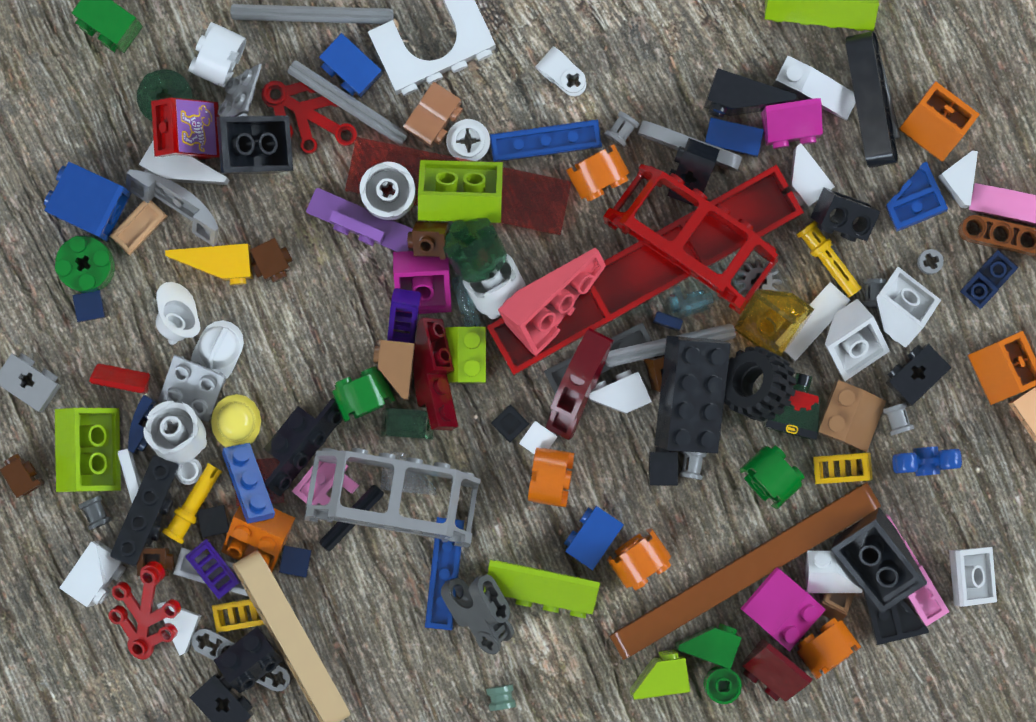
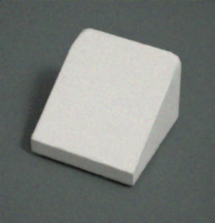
M534 421L519 444L535 455L536 447L549 449L557 436Z

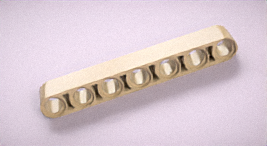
M256 550L232 564L237 577L319 722H341L349 717V709L262 555Z

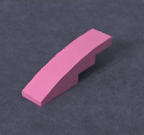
M977 183L974 184L971 206H969L971 212L998 216L1000 219L1036 226V195Z
M886 514V517L890 520V522H891V523L894 525V527L896 528V526H895V524L893 523V521H892V519L890 518V516ZM902 538L927 581L925 586L909 595L907 599L924 625L928 626L949 613V610L923 566L919 564L909 545Z

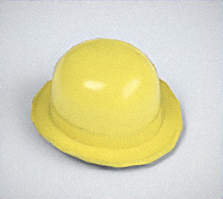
M239 394L226 396L219 401L212 412L211 418L212 432L215 438L224 447L245 443L252 444L260 433L261 428L260 411L255 402L247 396Z

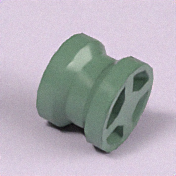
M513 684L486 689V693L490 696L491 700L489 704L490 711L516 707V701L512 699Z

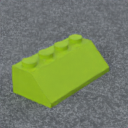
M765 0V19L774 22L784 21L800 23L802 25L812 24L829 28L840 27L857 31H874L879 0Z
M490 559L487 573L496 581L504 597L516 599L515 604L532 607L533 602L543 604L542 610L559 613V608L570 610V616L586 619L587 614L593 615L600 586L599 581Z

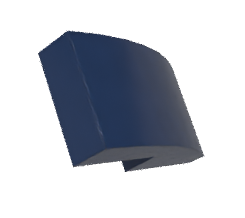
M997 249L964 285L960 292L981 310L1018 269V266L1002 251Z
M143 395L130 426L128 451L133 454H137L139 450L143 452L148 446L143 433L145 426L142 424L144 421L147 422V416L154 408L153 406L156 401L147 395Z

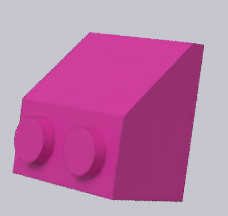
M821 98L765 106L761 112L766 146L773 145V149L789 147V142L800 141L802 145L813 144L817 142L816 138H820L823 134Z
M413 251L393 252L394 286L398 289L421 293L418 314L452 312L449 254H447L446 259H440V257L414 256Z
M778 567L772 571L740 608L789 652L826 610Z

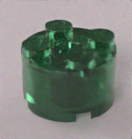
M161 69L148 73L141 81L137 90V103L142 114L151 123V101L160 100L167 93L172 98L195 100L192 87L181 74L172 70Z
M476 218L465 222L457 220L451 224L450 231L445 237L444 253L454 271L466 282H480L490 278L489 273L495 269L499 271L506 261L507 252L488 218Z

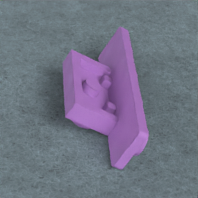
M320 188L315 189L306 210L308 214L333 224V230L348 236L349 232L358 235V240L367 245L373 246L374 243H377L396 252L409 251L407 237L408 232H412V228L394 220L379 219L369 213L364 207Z

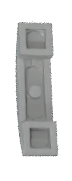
M129 170L127 172L126 189L146 203H149L153 197H156L191 220L193 234L213 247L217 244L219 227L210 211L196 196L177 183L162 176L139 170Z

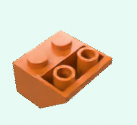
M935 81L900 126L899 130L943 162L980 114Z
M1023 331L967 355L990 405L1036 386V358Z
M240 505L233 516L221 552L234 559L241 560L257 550L264 558L270 571L273 572L296 518L274 508L275 515L273 519L247 524Z

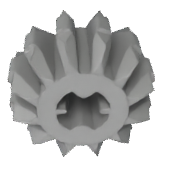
M760 259L755 260V268L747 261L744 263L747 272L739 269L737 274L744 279L735 280L734 285H743V288L738 291L741 295L749 292L752 288L751 281L756 278V275L760 276L769 261L764 264L763 268H761ZM774 269L764 280L765 284L760 286L754 294L756 306L761 305V296L766 303L771 302L768 292L775 296L779 294V291L772 287V285L777 286L782 283L780 279H772L773 276L779 273L778 269Z

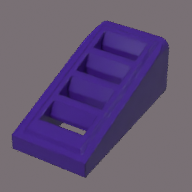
M398 288L393 290L387 341L415 343L420 292ZM394 329H396V330H403V331H409L410 334H409V333H403V332H396V331H394Z
M205 539L185 556L218 599L223 598L241 583L236 573L208 539ZM208 549L210 554L198 563L195 558ZM215 558L217 562L204 571L202 567ZM221 566L224 571L212 580L209 575ZM228 575L230 580L218 588L216 584Z

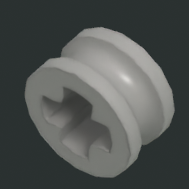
M934 249L925 250L917 259L919 270L928 275L935 274L941 270L944 262L940 252ZM926 255L937 259V263L934 264L935 269H932L930 266H924L923 261L927 260L925 258Z

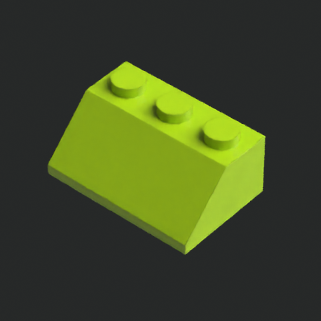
M420 160L418 220L431 222L501 223L503 162Z
M119 408L55 409L56 492L121 491V466L118 457V451H120Z
M675 650L659 651V657L651 659L631 686L630 694L633 699L690 692L686 658Z

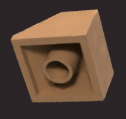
M381 340L380 346H375L373 362L378 364V369L402 399L410 401L415 344Z
M837 380L833 384L815 432L867 452L886 401L863 389Z

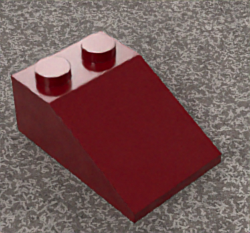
M762 639L741 664L746 669L743 674L755 684L758 680L765 684L767 688L764 692L775 701H778L779 698H782L785 702L788 701L813 680L775 647Z

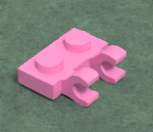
M319 461L312 505H327L330 502V497L327 493L333 486L336 464ZM313 466L292 490L306 504ZM344 473L342 487L353 494L359 485Z

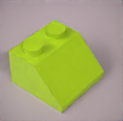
M445 327L454 371L447 374L449 384H486V327Z

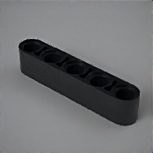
M874 31L847 36L846 50L867 165L869 168L897 163V147L877 36Z

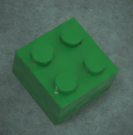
M80 0L72 11V14L77 19L75 24L91 37L96 33L99 36L97 39L102 42L101 44L114 53L117 49L125 53L143 28L135 16L112 0Z

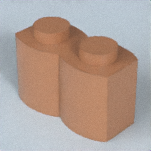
M433 82L403 128L430 148L435 143L440 145L448 132L445 130L450 120L455 122L463 111V108L460 107L462 101L436 82Z

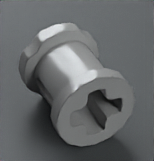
M620 111L617 121L604 134L614 143L624 148L626 139L633 129H637L640 124L626 113Z
M906 402L883 409L884 414L888 416L892 428L890 431L891 436L915 429L914 425L910 424L905 409L907 407Z
M682 451L684 458L682 470L678 472V476L702 480L703 476L700 474L702 461L707 453Z

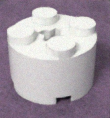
M211 22L205 36L202 35L197 43L195 50L199 51L198 57L193 58L188 71L225 88L234 73L232 71L236 63L238 64L246 45V38Z
M383 162L372 166L361 179L359 190L362 202L369 213L379 219H400L411 210L415 203L416 186L408 170L398 163ZM392 185L395 194H389L388 198L384 197L381 189Z
M495 252L479 256L467 267L469 272L466 277L463 276L464 287L475 307L490 319L500 317L498 309L518 290L526 286L514 260L505 253H503L504 256L496 255Z
M165 401L155 406L149 412L143 433L147 443L159 457L179 465L192 460L206 447L207 440L204 424L189 405L183 402Z

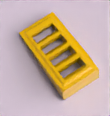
M870 452L813 457L815 484L870 481L873 479ZM857 459H862L863 475H858ZM846 460L851 462L852 476H847ZM828 461L829 469L828 478H824L823 462ZM834 461H839L840 477H835Z
M250 598L211 606L216 633L264 625ZM246 605L250 607L252 618L250 621H248ZM234 607H238L240 617L239 623H237ZM223 609L228 611L229 625L225 623Z

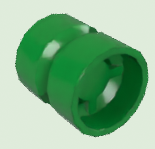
M723 666L713 667L704 677V691L716 703H732L741 694V679L731 669Z

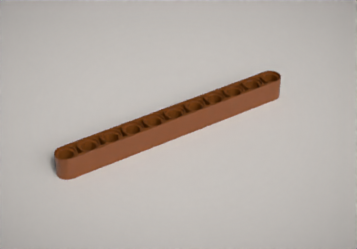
M868 482L618 629L609 637L622 659L625 660L770 574L776 567L780 568L880 508L881 504Z

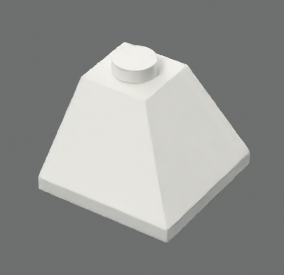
M899 267L894 270L876 297L884 332L905 348L924 328L941 299Z
M858 299L834 314L825 346L842 379L846 381L890 352L874 316Z

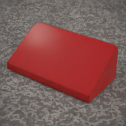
M97 364L89 382L146 394L151 376L145 372Z

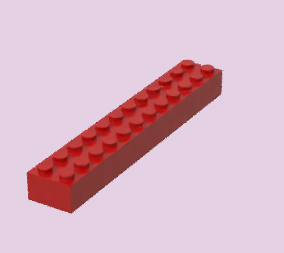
M777 164L710 201L713 205L717 203L723 205L730 211V216L737 221L739 219L747 221L753 226L754 229L752 231L760 238L804 213L792 191L785 196L782 194V191L786 190L789 185ZM695 210L656 231V233L668 241H673ZM707 214L683 249L687 254L705 266L710 267L739 251L746 242V239ZM638 241L604 260L606 265L604 270L586 294L579 295L573 305L576 309L572 315H565L557 326L560 332L537 356H534L508 328L503 318L486 327L511 373L515 376L583 338L589 328L596 331L692 276Z

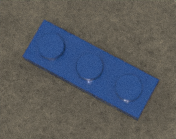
M250 443L223 448L222 455L247 524L273 519L275 511Z

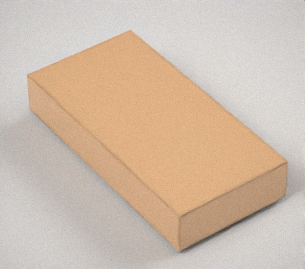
M152 200L149 203L142 201L115 229L110 237L131 256L168 216Z

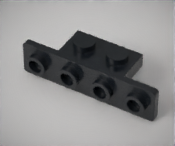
M334 398L328 402L316 419L297 406L264 447L265 451L280 462L265 481V486L276 495L281 496L290 487L292 481L307 466L309 460L325 443L336 426L342 422L343 417Z
M156 455L152 457L110 556L113 559L135 567L145 545L150 547L153 540H158L163 527L160 525L164 515L168 516L173 506L169 489L179 468L177 463L167 461Z

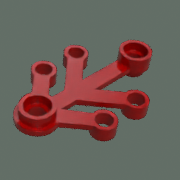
M270 81L263 87L261 93L262 100L268 107L274 109L275 116H286L284 106L294 111L302 139L301 149L304 153L313 154L318 148L316 140L312 138L308 120L334 134L337 142L342 146H351L356 142L357 131L353 125L348 123L339 125L314 111L331 105L333 107L339 106L323 96L302 102L290 97L306 91L311 94L317 93L309 89L302 82L286 86L280 81ZM274 90H278L281 93L280 97L276 100L270 96ZM290 125V134L292 139L294 135V130ZM344 131L351 132V139L343 140L341 138ZM307 141L314 143L312 150L304 149V144Z
M157 561L148 562L140 571V579L144 583L141 606L131 593V587L128 583L121 581L112 588L113 597L125 603L137 621L138 627L137 629L127 617V610L121 605L115 606L109 612V619L114 624H120L129 638L127 646L130 653L141 660L147 659L153 654L155 645L162 641L171 642L178 634L177 628L173 624L166 623L158 632L149 635L151 625L165 618H175L181 611L180 603L170 599L161 608L152 612L155 587L165 577V569ZM169 606L174 609V612L169 609ZM165 630L169 631L170 634H171V636L168 635V634L165 632Z

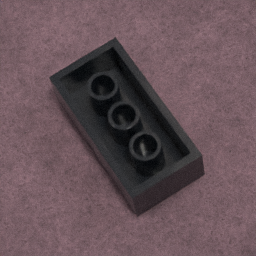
M667 336L655 446L667 451L718 454L730 343L718 339Z

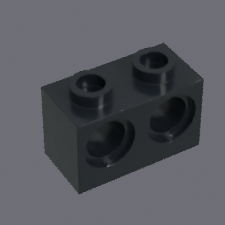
M823 187L811 218L819 223L818 228L822 231L833 234L835 230L841 232L840 236L847 240L856 242L858 238L867 242L881 211L869 203ZM836 209L834 215L830 217V213ZM859 217L858 221L853 225L854 220Z

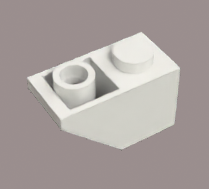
M631 370L616 375L617 381L607 385L606 381L596 384L588 398L590 401L624 414L652 402L639 372L632 374Z

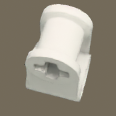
M554 46L535 66L545 78L556 84L569 96H579L586 89L584 73ZM578 77L580 86L576 87L573 85L570 88L568 79L574 80Z

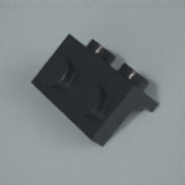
M258 626L214 659L227 682L239 693L253 687L257 680L266 673L275 670L278 664L283 661L282 656L274 649Z

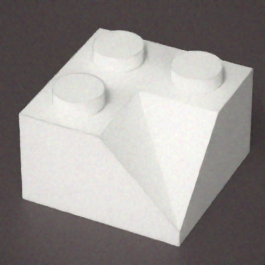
M92 541L64 580L60 589L86 607L98 605L99 603L102 604L110 593L107 587L113 579L115 581L119 580L126 567L123 566V562L110 556L112 549L100 541Z

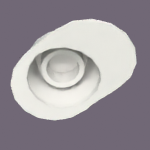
M175 282L162 284L156 292L159 311L156 318V328L168 339L170 345H174L185 338H192L198 335L200 322L193 296L181 284Z
M224 320L215 321L208 325L195 346L191 362H198L201 366H207L208 369L217 373L221 372L228 378L237 363L244 345L243 334L240 329L233 323Z

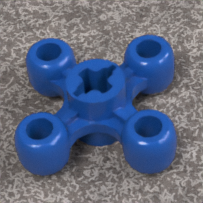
M938 446L913 448V453L893 455V471L896 474L915 472V476L941 474L940 470L961 468V451L959 449L938 451Z

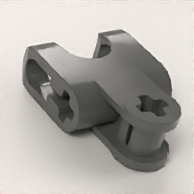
M490 575L476 577L470 587L460 578L445 581L441 588V596L457 624L461 627L470 628L477 644L484 652L492 655L497 654L501 649V642L508 641L513 637L514 629L508 621L510 616L509 604L496 581ZM483 584L485 585V593L483 592ZM453 588H455L460 599L454 597Z

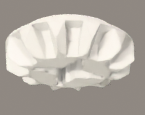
M464 119L456 122L450 128L446 144L449 153L458 161L476 162L481 160L488 152L490 136L486 127L480 122L473 119ZM466 130H469L472 139L480 140L471 145L470 153H468L465 144L456 143V141L465 139Z

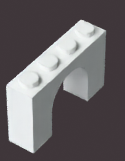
M443 0L456 28L457 37L451 51L437 60L428 61L413 56L406 49L393 20L368 31L371 42L396 95L400 93L403 96L409 95L418 90L417 85L426 81L428 84H432L443 78L442 74L452 70L453 73H456L468 67L467 62L475 58L478 61H482L493 55L492 51L496 49V45L475 0Z

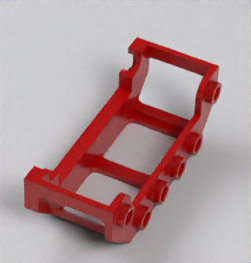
M641 164L638 167L639 172L614 208H609L604 214V224L615 231L617 228L621 229L625 235L627 233L715 291L720 299L723 298L730 303L729 308L741 314L778 262L777 250L752 231L754 228L751 224L743 219L737 221L730 216V211L718 203L713 205L707 201L708 197L696 188L693 190L689 189L684 185V180L676 174L671 173L668 175L653 166ZM644 178L649 181L626 212H620V209L641 180ZM664 184L698 207L673 241L666 240L635 218V214L655 186L662 187ZM707 214L746 239L744 245L722 274L714 272L687 254L683 249ZM754 250L761 257L769 261V264L747 295L743 297L731 285V281Z

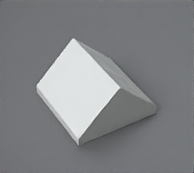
M992 547L949 550L954 605L962 607L997 602Z

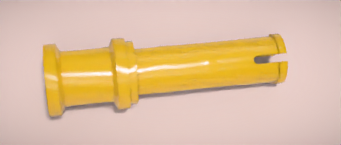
M814 220L800 230L796 236L804 240L811 250L810 254L820 259L847 297L850 298L861 290L862 286L858 284L831 248L833 245L830 238L826 239L817 227L818 223Z
M207 463L182 507L178 506L174 510L175 515L170 524L161 531L163 534L180 544L184 543L183 538L191 524L197 522L195 515L223 471Z

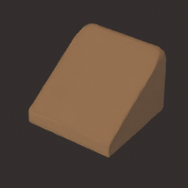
M824 593L819 603L826 609L822 615L830 619L836 618L838 622L843 620L849 611L855 593Z

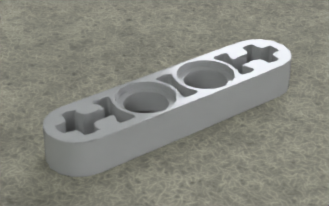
M642 121L637 133L643 138L678 150L680 146L685 148L689 138L720 149L715 164L729 170L738 171L742 161V157L733 152L652 122Z
M208 628L196 631L191 640L194 650L212 660L221 655L222 649L225 646H232L236 643ZM207 633L210 635V642L217 644L218 639L223 641L217 648L216 656L211 654L215 648L206 645L204 648L200 647L201 642L197 640L198 636H204ZM278 664L271 673L278 674L279 671L283 672L282 678L286 680L285 684L280 683L278 686H275L273 684L274 679L266 676L265 681L259 679L256 682L276 692L283 691L290 685L291 674L288 669Z

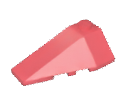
M593 248L521 288L498 309L508 328L534 356H537L560 332L557 326L566 314L572 315L576 309L573 305L579 295L586 294L606 267L599 250Z

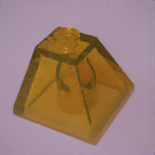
M758 289L734 328L736 332L757 347H762L782 356L813 313L814 308L793 293Z

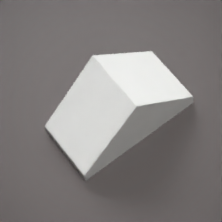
M972 150L938 176V179L961 208L971 206L978 151Z
M166 602L157 604L158 609L161 608ZM169 606V609L174 612V609ZM181 608L180 613L175 618L163 619L165 624L171 623L177 628L178 634L173 639L179 656L188 652L192 636L201 618L200 614Z

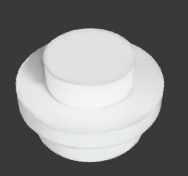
M193 458L188 462L179 464L175 476L179 482L191 485L198 481L203 469L200 462Z

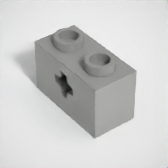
M11 353L0 369V386L38 412L43 413L62 386L56 382L58 376L46 368L41 372L33 366L35 361L23 353L19 356ZM25 375L32 376V381L35 382L33 386L27 385L25 387L26 381L23 380Z

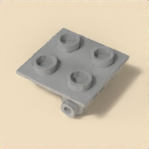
M262 64L247 69L239 76L229 80L225 88L227 92L225 100L218 110L219 117L247 116Z
M174 354L158 401L183 402L193 409L199 419L209 422L220 390L223 388L227 378L221 372L217 373L208 369L207 366H201L198 362L194 363L185 359L184 356L180 357Z

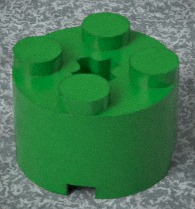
M75 236L66 241L57 252L55 271L60 280L69 288L80 293L94 292L105 288L112 280L115 272L114 258L110 249L99 240L89 236ZM82 260H88V263L91 265L89 269H82L80 265Z
M376 366L362 371L360 374L361 378L352 381L351 377H347L335 383L336 389L332 393L344 422L350 421L349 415L353 414L356 419L384 407L383 405L386 404L385 400L387 399L390 404L396 401L386 377L380 370L378 371Z
M774 445L772 448L763 446L739 470L740 473H747L744 479L752 490L764 501L768 498L774 502L771 507L778 509L802 487L801 481L805 477L796 466L791 467L784 460L786 455L778 446Z

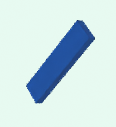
M598 120L490 134L493 162L602 148Z
M437 517L436 523H444L447 518ZM455 519L456 527L464 530L465 520ZM437 538L434 539L425 628L452 630L454 618L441 596V588L445 581L458 578L462 547L454 546V542H442V539ZM453 588V595L456 598L457 592L455 588Z

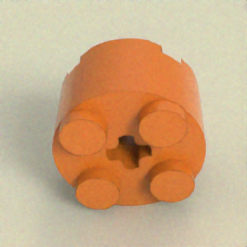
M614 144L608 146L609 153L604 149L575 164L576 171H573L572 167L566 170L581 199L586 198L587 201H592L604 194L603 188L610 185L611 188H615L629 180L626 175L630 172Z
M536 447L528 501L566 508L569 491H564V489L569 490L572 471L567 470V468H573L575 453Z
M652 528L646 530L649 535L642 537L639 533L615 550L617 556L614 559L611 556L607 558V562L626 588L633 587L636 591L648 583L647 578L655 572L661 574L671 566L669 562L671 555Z
M836 618L831 619L822 626L819 636L815 638L811 634L797 645L800 649L797 654L816 680L822 676L820 670L826 674L853 653L851 648L855 652L861 648V645L842 620L838 622Z

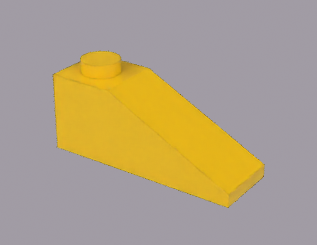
M249 244L165 250L166 257L224 281H230V285L247 284L246 279H253L251 248Z

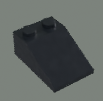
M718 68L713 77L704 108L709 109V114L724 118V115L734 116L762 112L765 106L794 102L797 94Z
M289 115L216 117L221 173L276 174L294 171Z
M880 508L837 535L834 539L831 550L881 613L927 584L925 577L897 529Z

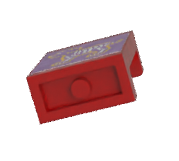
M172 97L151 101L154 157L180 155L198 157L199 160L220 157L216 117H219L218 102Z

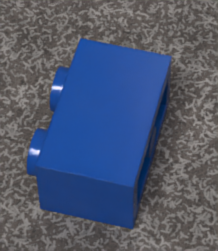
M342 33L319 56L320 61L323 63L320 67L331 78L334 75L343 81L340 86L351 96L356 93L361 98L383 75L382 70Z
M595 506L593 510L589 507L579 520L583 523L582 527L578 532L572 530L564 542L568 546L565 552L591 570L596 567L624 526L623 523L598 506Z

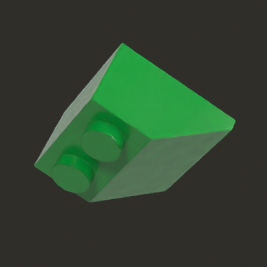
M719 623L718 628L709 626L677 641L675 648L681 652L731 669L742 637L736 635L737 629Z

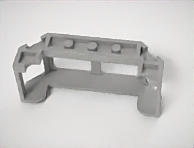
M322 448V451H316L304 520L318 522V519L331 523L338 521L442 539V542H454V546L464 548L470 546L477 491L481 482L480 478L474 477L475 474L450 469L451 465L441 462H435L434 466L423 464V460L408 457L404 461L395 459L396 456L389 453H379V456L369 455L367 450L361 448H352L351 451ZM319 461L336 464L331 498L327 505H312ZM346 461L394 469L387 512L378 513L344 507L340 504ZM405 471L452 479L446 522L424 521L403 517L399 514ZM461 486L472 488L466 530L459 529L455 525Z

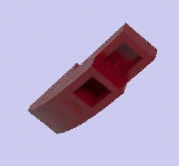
M421 318L418 322L414 349V383L418 407L427 409L431 430L452 431L459 426L447 374L454 371L444 322L443 319Z
M591 328L586 331L550 407L552 411L546 424V429L567 440L574 436L591 390L596 387L614 340Z

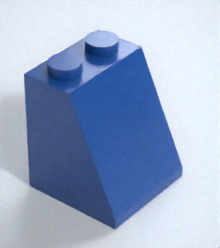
M68 162L67 166L60 168L56 176V180L59 182L55 190H50L44 200V205L46 206L44 211L108 242L132 193L115 182Z

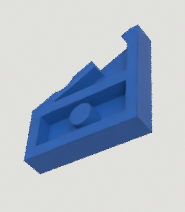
M927 162L922 163L910 180L908 179L901 190L886 204V210L896 232L948 210Z

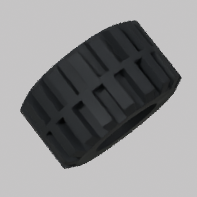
M746 347L745 352L739 350L736 352L735 358L731 357L729 359L724 402L726 405H729L731 410L760 422L766 419L773 420L775 419V414L781 415L785 412L783 408L785 406L789 407L791 404L789 399L795 395L796 390L793 389V386L796 385V378L792 377L795 374L794 369L789 367L790 363L783 359V357L762 347ZM763 374L762 385L753 394V385L756 379Z

